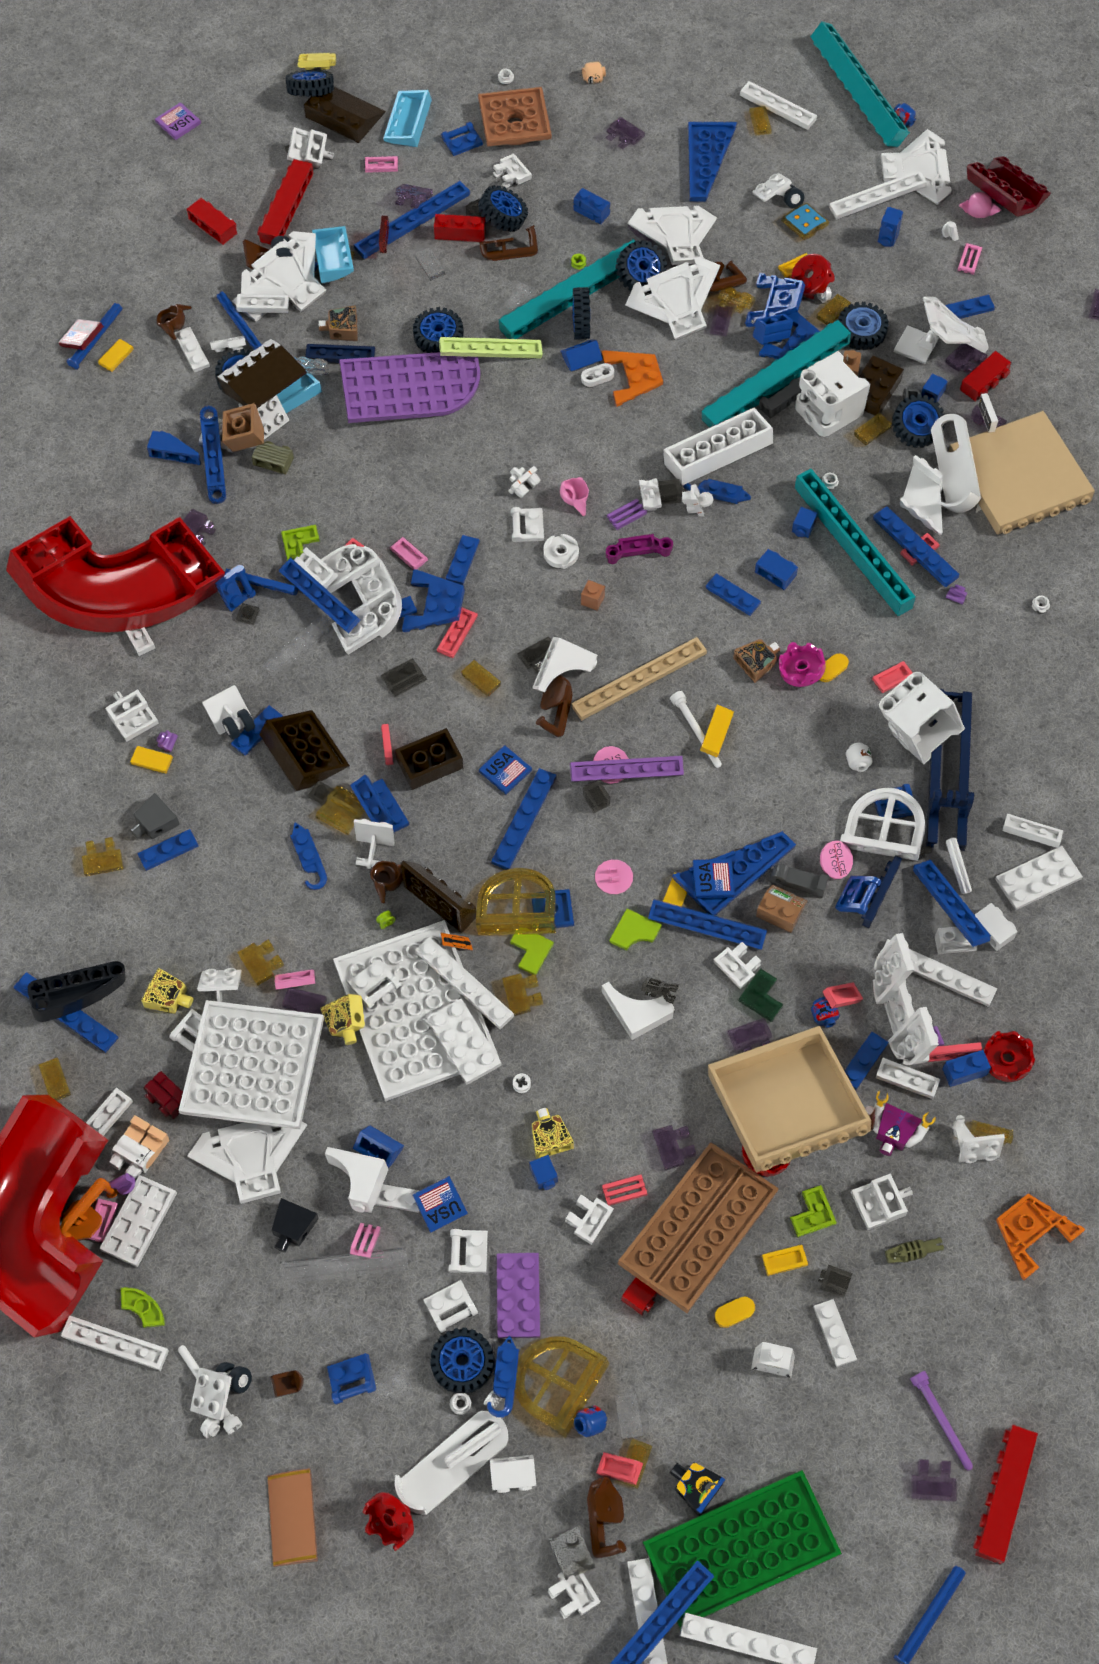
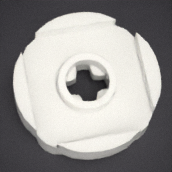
M569 535L551 536L544 544V559L553 567L566 569L573 565L579 557L578 543ZM564 549V553L562 554L558 553L557 551Z

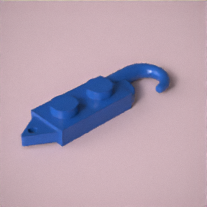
M712 479L704 480L697 486L700 494L709 492L712 494L713 499L734 504L751 500V496L742 489L743 486ZM689 483L683 485L687 491H691Z
M295 822L293 833L290 837L305 872H317L320 878L318 884L313 885L308 881H305V884L313 890L321 889L327 882V874L309 830L304 829Z
M511 1336L505 1340L501 1347L498 1346L493 1383L494 1393L501 1398H505L504 1409L496 1411L493 1409L491 1402L487 1403L489 1413L497 1418L508 1416L513 1408L519 1349H516Z

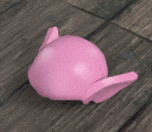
M976 192L970 196L969 200L959 204L965 213L976 218L992 216L1002 210L992 203V198L985 192Z
M582 477L563 481L560 487V495L563 501L574 506L582 516H585L586 500L589 493L586 482Z

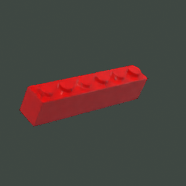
M293 159L291 165L288 166L287 174L282 178L280 188L276 190L275 199L271 201L269 211L264 215L263 224L258 228L257 234L260 242L271 245L273 238L285 235L314 174L312 163Z
M1012 1425L1009 1430L1005 1429L1002 1442L1005 1443L1003 1451L999 1450L996 1463L999 1464L998 1472H993L990 1482L994 1487L992 1493L988 1492L985 1500V1505L988 1506L987 1513L981 1516L979 1527H982L981 1535L976 1536L973 1548L977 1549L976 1556L998 1564L1005 1562L1038 1436L1036 1432L1016 1425Z

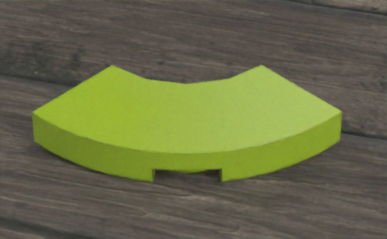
M120 1288L122 1310H131L138 1314L144 1328L165 1326L162 1310L151 1296L135 1288Z

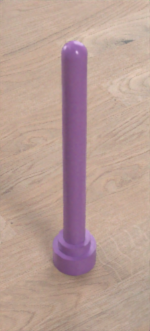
M923 1371L910 1378L914 1387L917 1386L918 1390L921 1389L964 1468L971 1470L973 1465L928 1386L930 1383L927 1373Z

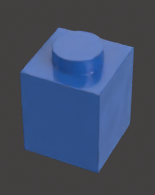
M932 373L922 388V397L927 395L929 400L932 397L935 399L934 403L938 402L946 390L948 381Z
M800 507L793 522L792 532L798 537L809 538L816 523L817 512Z
M549 1155L529 1162L530 1170L539 1190L542 1188L549 1190L555 1187V1183L558 1182V1176Z

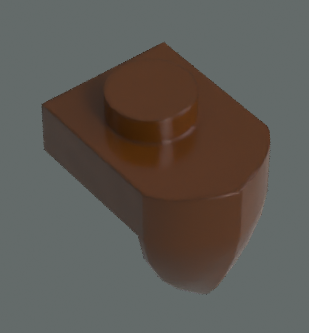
M296 1370L271 1376L275 1398L298 1393L303 1387L304 1378Z

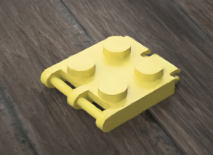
M334 53L300 54L298 59V67L305 68V70H313L314 67H321V69L326 70L330 69V66L336 65V54Z

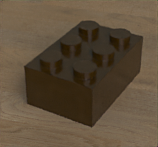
M874 355L871 357L858 377L866 379L870 384L864 409L865 412L879 417L902 380L903 368Z
M447 728L395 749L396 760L411 790L463 769V758Z

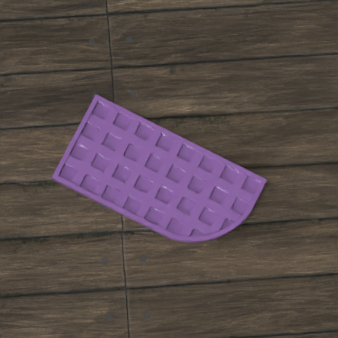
M440 352L340 360L348 423L449 415L460 410L470 402L478 389L480 381L478 357L440 356Z

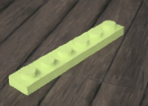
M440 337L439 339L440 356L542 358L543 355L541 340Z

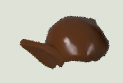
M182 304L171 305L169 308L158 313L156 323L173 340H176L174 332L182 329L186 317L183 311L191 310L192 307Z
M379 861L370 870V878L383 904L385 903L386 892L396 890L403 881L401 865L392 861Z

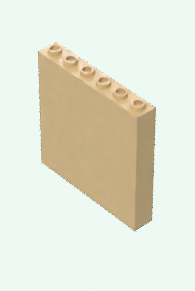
M1044 411L997 427L995 432L989 433L986 431L969 437L981 495L978 504L997 535L1001 533L1008 534L1017 527L1024 528L1031 522L1035 521L1037 523L1042 521L1044 517H1054L1060 511H1070L1079 504L1086 505L1091 502L1095 490ZM958 442L950 444L948 452L957 450L959 448Z
M820 1026L708 1065V1076L756 1172L767 1171L773 1166L781 1163L786 1164L798 1157H806L812 1152L825 1150L831 1145L844 1143L851 1138L864 1136L871 1131V1119Z

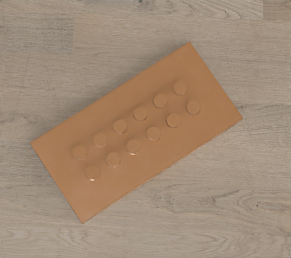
M710 1142L619 1259L618 1265L688 1313L774 1198L779 1188Z

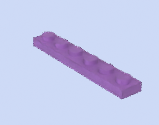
M682 756L571 762V782L684 775Z

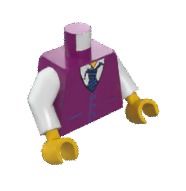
M878 1091L876 1094L878 1102L874 1105L875 1127L873 1131L877 1134L876 1139L883 1142L879 1151L886 1156H891L894 1147L902 1151L905 1147L911 1148L921 1142L929 1130L928 1126L936 1121V1117L933 1118L932 1122H928L926 1116L929 1112H927L920 1119L886 1103L888 1101V1093L884 1100L879 1099L880 1091Z

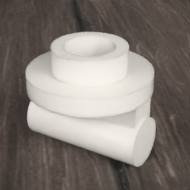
M949 221L943 226L942 235L945 238L950 236L953 241L959 239L956 223Z

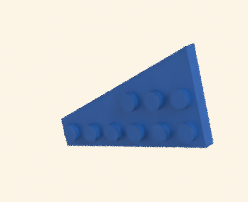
M688 122L690 201H707L737 127V122Z
M782 831L764 838L755 844L746 845L740 850L731 851L714 858L732 859L734 897L695 898L693 867L682 873L673 874L672 878L707 914L716 916L793 850L796 844Z

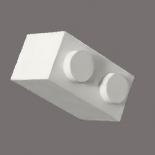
M992 903L975 914L991 935L989 943L996 951L1015 938L1018 932L1015 925L1003 916L1002 911Z
M533 1455L490 1459L492 1490H497L498 1493L509 1492L510 1488H519V1490L524 1491L532 1489V1486H536Z

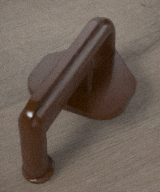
M535 225L525 229L529 235V247L506 249L505 241H512L514 238L479 242L481 254L486 259L492 261L535 256L538 252ZM495 243V247L502 246V250L488 252L487 244Z
M721 261L715 262L720 265V268L710 291L715 292L746 284V276L733 264V261L728 262L726 270L729 269L734 276L721 279L720 276L724 269V264Z
M561 675L555 677L546 691L543 692L540 707L543 710L558 706L554 725L547 722L544 716H541L536 721V725H539L556 737L564 735L573 697L571 684L565 677Z
M608 1477L596 1479L590 1485L587 1496L592 1553L596 1558L609 1557L621 1552L625 1553L627 1548L621 1540H618L614 1545L606 1546L604 1523L618 1524L623 1521L622 1497Z

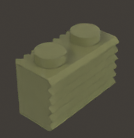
M270 441L256 446L252 455L254 466L285 475L294 459L293 451L289 447H280Z

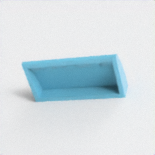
M429 90L398 91L383 138L384 141L418 147L432 101Z
M346 227L312 230V233H316L315 253L321 283L331 282L352 273L354 268Z
M307 371L304 376L277 394V397L285 412L288 413L321 393L322 389L320 382Z

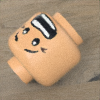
M598 61L586 63L582 68L583 81H586L588 84L601 83L603 77H606L605 67H602Z

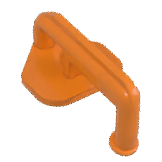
M104 1178L97 1179L83 1197L73 1202L63 1214V1221L60 1225L62 1234L65 1237H74L76 1240L91 1238L102 1224V1216L91 1205L103 1190L108 1198H115L118 1195V1190L112 1188L110 1183Z

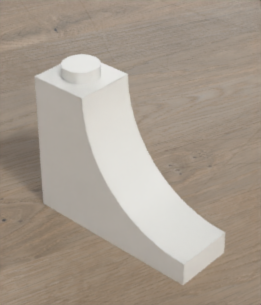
M553 637L533 689L545 692L555 677L569 670L580 669L591 672L597 664L596 658L598 655L564 639Z
M609 982L602 985L604 997L631 1040L673 1018L674 1006L664 996L652 1000H636L622 995Z
M327 1147L325 1156L328 1163L343 1170L350 1178L351 1188L348 1200L351 1207L357 1212L362 1213L365 1211L371 1213L388 1172L385 1160Z

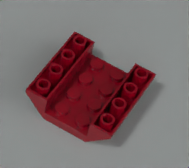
M1007 157L993 158L987 170L979 162L971 163L967 166V180L1017 217L1032 213L1051 194L1046 186L1038 184L1034 181V177L1022 172V169L1010 163Z

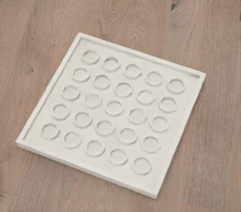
M206 1000L179 1113L300 1129L324 1015Z

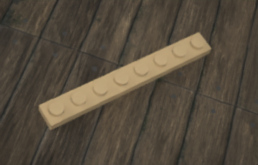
M698 637L573 702L572 708L582 721L706 655L707 650Z

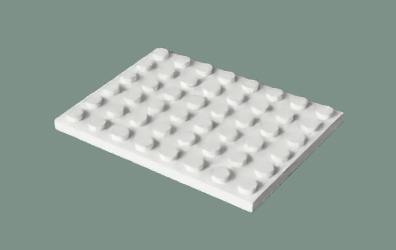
M445 920L333 959L346 995H356L348 985V981L378 959L384 963L401 983L399 988H394L376 1001L370 1009L362 1002L365 1026L359 1031L385 1101L460 1075L426 1018L459 999L463 1000L498 1056L482 1013L416 953V949L430 937L463 967L456 948L442 945L441 933L450 934ZM388 980L384 981L382 984H380V985H379L378 987H376L374 990H372L371 992H369V993L367 994V996L370 997L372 994H374V993H375L376 991H378L380 988H382V987L385 986L387 983H389V981H388Z

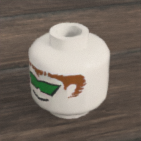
M854 743L846 751L847 761L852 770L863 772L871 766L873 760L867 745Z

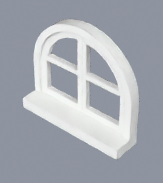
M880 788L870 791L859 798L851 808L845 832L841 835L840 841L852 850L892 857L896 855L904 859L918 861L925 832V818L922 808L910 794L899 789ZM881 799H888L884 817L862 813L871 803ZM896 800L904 803L912 811L915 822L892 818ZM859 818L883 822L879 840L855 836ZM890 823L915 827L911 846L886 841Z

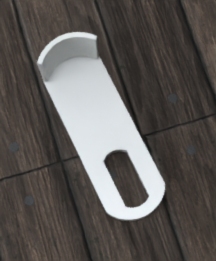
M946 414L937 419L931 429L939 471L943 476L942 487L946 503L938 501V503L952 512L963 513L975 507L980 501V489L966 420L957 414ZM949 421H954L959 448L954 452H947L942 427Z
M479 1411L402 1478L399 1475H395V1489L402 1503L407 1505L410 1511L417 1514L427 1515L507 1446L509 1435L505 1422L502 1418L491 1415L489 1411ZM487 1422H497L502 1433L491 1440L474 1456H468L453 1468L447 1466L444 1458L462 1446L465 1441Z

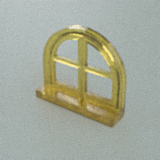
M527 868L508 869L490 877L483 884L478 894L475 922L478 935L556 933V896L551 881L542 873ZM515 879L514 893L491 894L500 884ZM522 879L538 884L545 893H521ZM546 898L545 913H520V899ZM513 899L512 913L487 914L488 900Z
M561 1336L544 1338L527 1348L518 1360L515 1385L516 1397L529 1415L555 1429L559 1435L566 1438L574 1425L576 1413L586 1405L608 1368L609 1361L607 1357L574 1339ZM565 1349L552 1371L533 1362L538 1355L545 1351ZM570 1351L589 1361L576 1385L556 1375ZM527 1369L547 1379L533 1402L525 1388ZM551 1382L571 1392L557 1417L537 1406Z

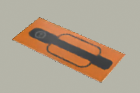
M441 933L442 945L473 950L468 937Z

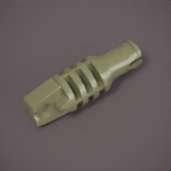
M938 1237L924 1242L918 1239L899 1244L885 1251L887 1263H905L922 1259L929 1253L943 1251L944 1245L936 1246V1244L942 1243V1239Z

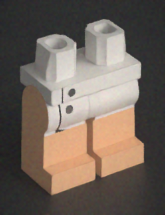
M134 1115L130 1121V1126L119 1139L117 1145L115 1144L112 1151L114 1154L109 1163L117 1170H120L125 1162L130 1164L125 1173L130 1174L136 1179L142 1172H147L169 1142V1138L165 1132L153 1125L150 1126L148 1122Z

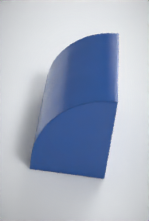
M594 339L561 350L563 359L570 371L603 360L598 342Z
M370 1125L360 1131L352 1149L362 1155L384 1159L389 1168L402 1151L404 1145Z

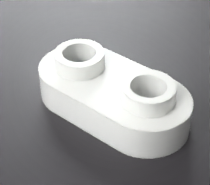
M604 363L586 369L581 374V382L587 387H593L610 381L614 377V367Z

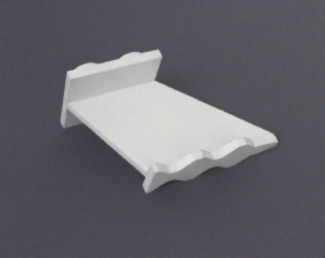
M915 455L904 496L900 499V506L908 510L913 517L919 519L928 529L941 535L943 533L942 511L938 501H941L940 493L942 492L943 476L938 469L930 467L924 458H919Z

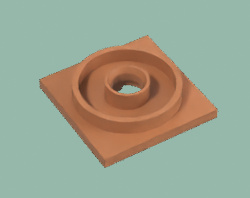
M542 87L478 94L487 147L506 144L522 145L531 141L552 139ZM511 118H519L522 120L521 122H508V120Z

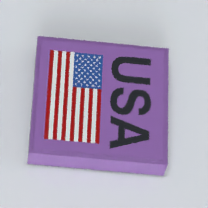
M181 102L155 118L156 123L175 140L201 124L200 119Z

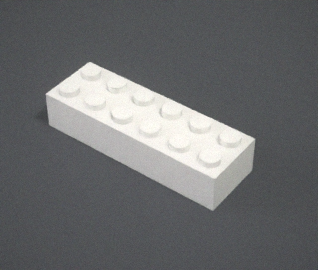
M752 408L663 449L664 465L683 486L773 444V428L755 408Z

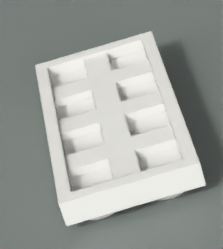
M1060 846L996 876L995 879L1014 909L1017 910L1081 880L1083 876L1063 846Z
M462 999L426 1017L466 1085L502 1066L500 1059Z
M139 1175L133 1191L129 1193L100 1246V1251L138 1267L177 1192Z

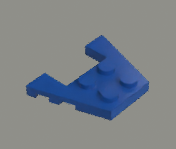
M759 273L756 283L757 288H771L765 310L748 312L745 321L746 327L755 326L756 319L783 313L790 315L798 312L805 284L801 280L786 277L785 279H780L776 275H771L770 277L766 276L765 273Z
M798 312L787 315L793 320V325L797 328L783 349L769 343L762 347L759 356L772 357L779 360L789 350L795 349L801 342L807 341L816 332L820 331Z
M414 569L411 585L427 587V599L423 616H404L402 631L410 632L412 629L419 628L421 630L433 624L438 626L459 621L465 592L464 586Z

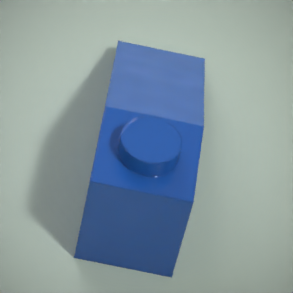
M152 431L147 445L149 457L196 465L201 464L197 451L170 433Z

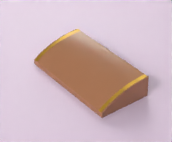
M310 1468L267 1476L273 1567L318 1561Z

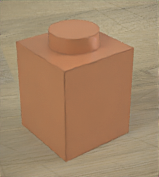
M588 580L581 593V605L598 611L605 597V586Z

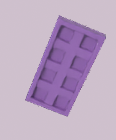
M539 1253L497 1254L498 1339L508 1338L509 1336L511 1338H540Z

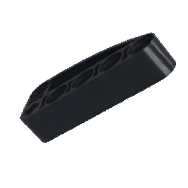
M112 961L31 981L28 985V996L35 1020L46 1022L84 1009L105 998L125 982L124 964L119 961Z

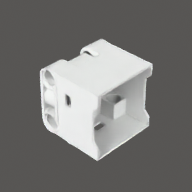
M839 351L803 370L800 376L799 387L801 393L797 395L795 409L804 418L805 422L823 437L831 435L864 414L870 384L866 379L858 378L843 362L844 356ZM839 383L843 388L839 389L835 384Z
M921 672L910 674L882 698L879 703L883 716L889 721L888 726L893 736L923 764L931 759V752L951 735H959L965 729L954 702ZM936 719L938 722L930 727L929 724Z

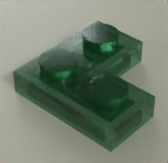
M760 968L740 996L739 1002L770 1022H773L783 1007L782 1003L768 995L777 978Z

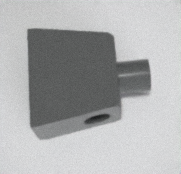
M154 793L134 813L138 824L130 829V831L137 839L144 833H147L151 839H154L180 824L177 816Z

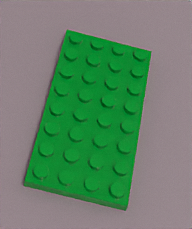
M803 1470L643 1542L666 1597L697 1560L714 1575L710 1583L684 1612L704 1618L842 1554ZM684 1614L677 1621V1624L680 1629L682 1627Z

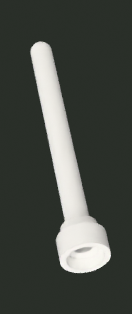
M678 691L670 697V700L674 706L676 705L677 708H680L702 744L705 735L686 705L685 694L683 691ZM708 754L716 768L721 767L722 763L719 758Z
M182 1345L178 1348V1352L197 1379L200 1367L188 1349ZM225 1408L223 1428L227 1434H232L234 1432L233 1428L236 1426L239 1429L242 1426V1422L238 1416L230 1414L228 1409Z

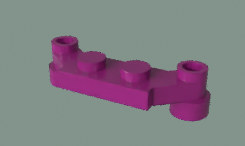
M654 534L620 538L616 545H610L606 548L605 555L609 564H616L622 557L659 553L667 557L673 550V541L668 537L658 539L654 537Z

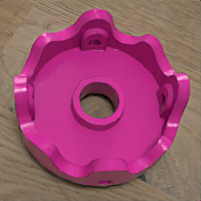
M792 642L788 645L786 652L779 657L781 677L786 683L795 687L812 685L825 672L826 662L823 651L811 643L799 646ZM803 664L807 665L804 669H798Z

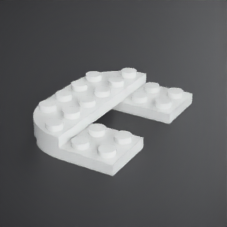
M351 544L340 547L323 557L321 560L338 575L326 589L332 593L352 581L363 602V605L352 611L361 621L349 634L336 622L332 623L345 652L349 655L380 635L383 638L392 631L401 614V596L384 562L372 549L366 546L361 547Z
M899 933L893 936L876 958L874 969L877 971L875 972V979H873L876 1004H884L893 1031V1036L888 1042L895 1057L903 1059V1064L905 1065L921 1064L929 1061V1054L939 1045L938 1036L934 1032L932 1017L928 1013L927 1007L919 1008L916 1012L913 1009L911 995L906 987V979L915 970L914 961L910 957L908 943L903 933Z

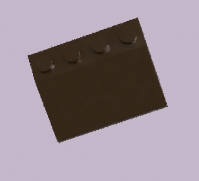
M334 87V91H331V93L311 96L304 104L305 118L357 143L366 136L386 112Z
M270 339L256 350L250 352L245 358L237 361L235 365L223 371L217 378L224 394L244 406L255 403L258 409L304 376L307 371L281 344Z
M313 710L266 720L259 734L296 791L311 788L350 766Z
M404 860L400 863L404 887L460 933L477 918L476 907L471 902L464 901L456 890L452 891L449 889L444 880L433 876L429 868H423L420 864Z

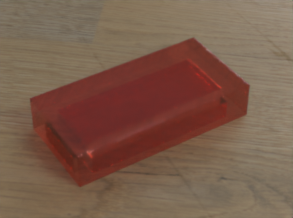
M381 216L379 249L380 253H387L389 219L388 216Z

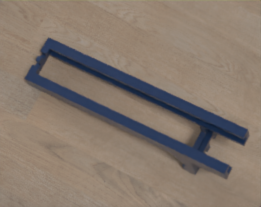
M940 689L951 700L956 698L958 702H962L961 720L965 729L961 732L959 791H955L954 799L953 790H948L947 798H941L942 744L931 752L926 847L934 848V844L938 843L939 810L942 806L958 808L957 842L960 851H965L967 846L968 816L974 802V792H969L972 692L963 691V693ZM936 719L932 721V726L938 722Z

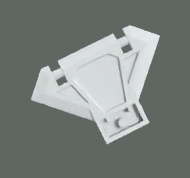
M927 129L900 153H881L884 182L920 170L927 181V185L915 191L938 205L952 192L951 187L946 186V184L950 183L946 149L940 148V146H945V141Z
M688 206L649 208V212H645L643 208H638L627 223L666 248L672 265H681L686 262L688 264H696L695 258H703L699 245L717 217L700 206H693V210H690Z
M293 231L289 234L291 238L289 242L283 239L284 241L276 244L251 265L254 269L253 271L249 272L245 269L242 272L241 294L289 295V301L302 312L326 293V289L314 277L316 233ZM282 247L289 248L292 256H276V249Z
M697 257L694 259L696 264L689 266L688 262L648 278L647 285L641 286V283L638 282L634 284L625 306L668 323L675 340L702 330L707 325L701 309L720 265ZM699 271V274L692 275L693 272ZM651 290L652 293L645 296V292Z
M923 297L930 329L946 344H968L983 353L988 350L989 347L984 330L979 327L975 328L960 320L936 297Z
M244 1122L218 1129L219 1135L214 1137L210 1136V1132H206L196 1142L188 1154V1158L236 1183L241 1204L280 1194L281 1190L277 1171L307 1127V1124L302 1122L300 1129L281 1127V1130L273 1132L272 1129L279 1127ZM221 1143V1146L213 1148V1145Z

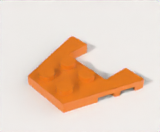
M601 351L604 363L610 365L623 364L630 387L613 391L617 407L663 385L662 375L655 354Z
M1030 1194L1025 1195L996 1219L1023 1280H1026L1039 1269V1266L1025 1250L1052 1228L1056 1227L1069 1243L1085 1231L1084 1227L1069 1221L1066 1216L1056 1213L1050 1206Z

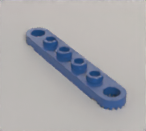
M204 406L200 411L208 497L212 503L220 504L226 499L218 414L213 406ZM212 412L214 415L212 418L207 419L204 417V414ZM215 492L222 493V497L218 499L213 498L212 495Z

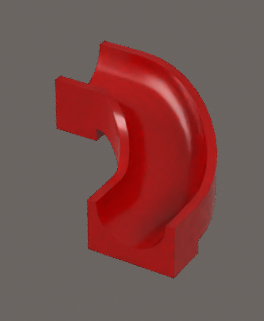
M69 516L10 550L6 571L29 600L47 616L64 625L94 632L136 630L174 618L216 593L218 589L215 583L225 574L181 517L151 533L148 540L131 549L113 555H101L91 549L93 543L72 517Z
M23 1095L0 1133V1310L34 1338L62 1331L69 1316H71L103 1263L101 1258L74 1237H65L60 1230V1217L65 1203L80 1177L89 1174L109 1140L50 1095Z

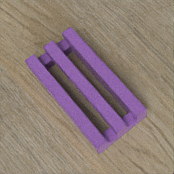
M635 499L609 513L607 518L618 530L646 515L647 511L643 509L642 504H639L638 499ZM638 510H640L638 513H636V514H634V515L628 517L627 519H625V520H623V521H621V522H619V523H616V522H618V521H620V520L626 518L627 516H629V515H631V514L637 512Z

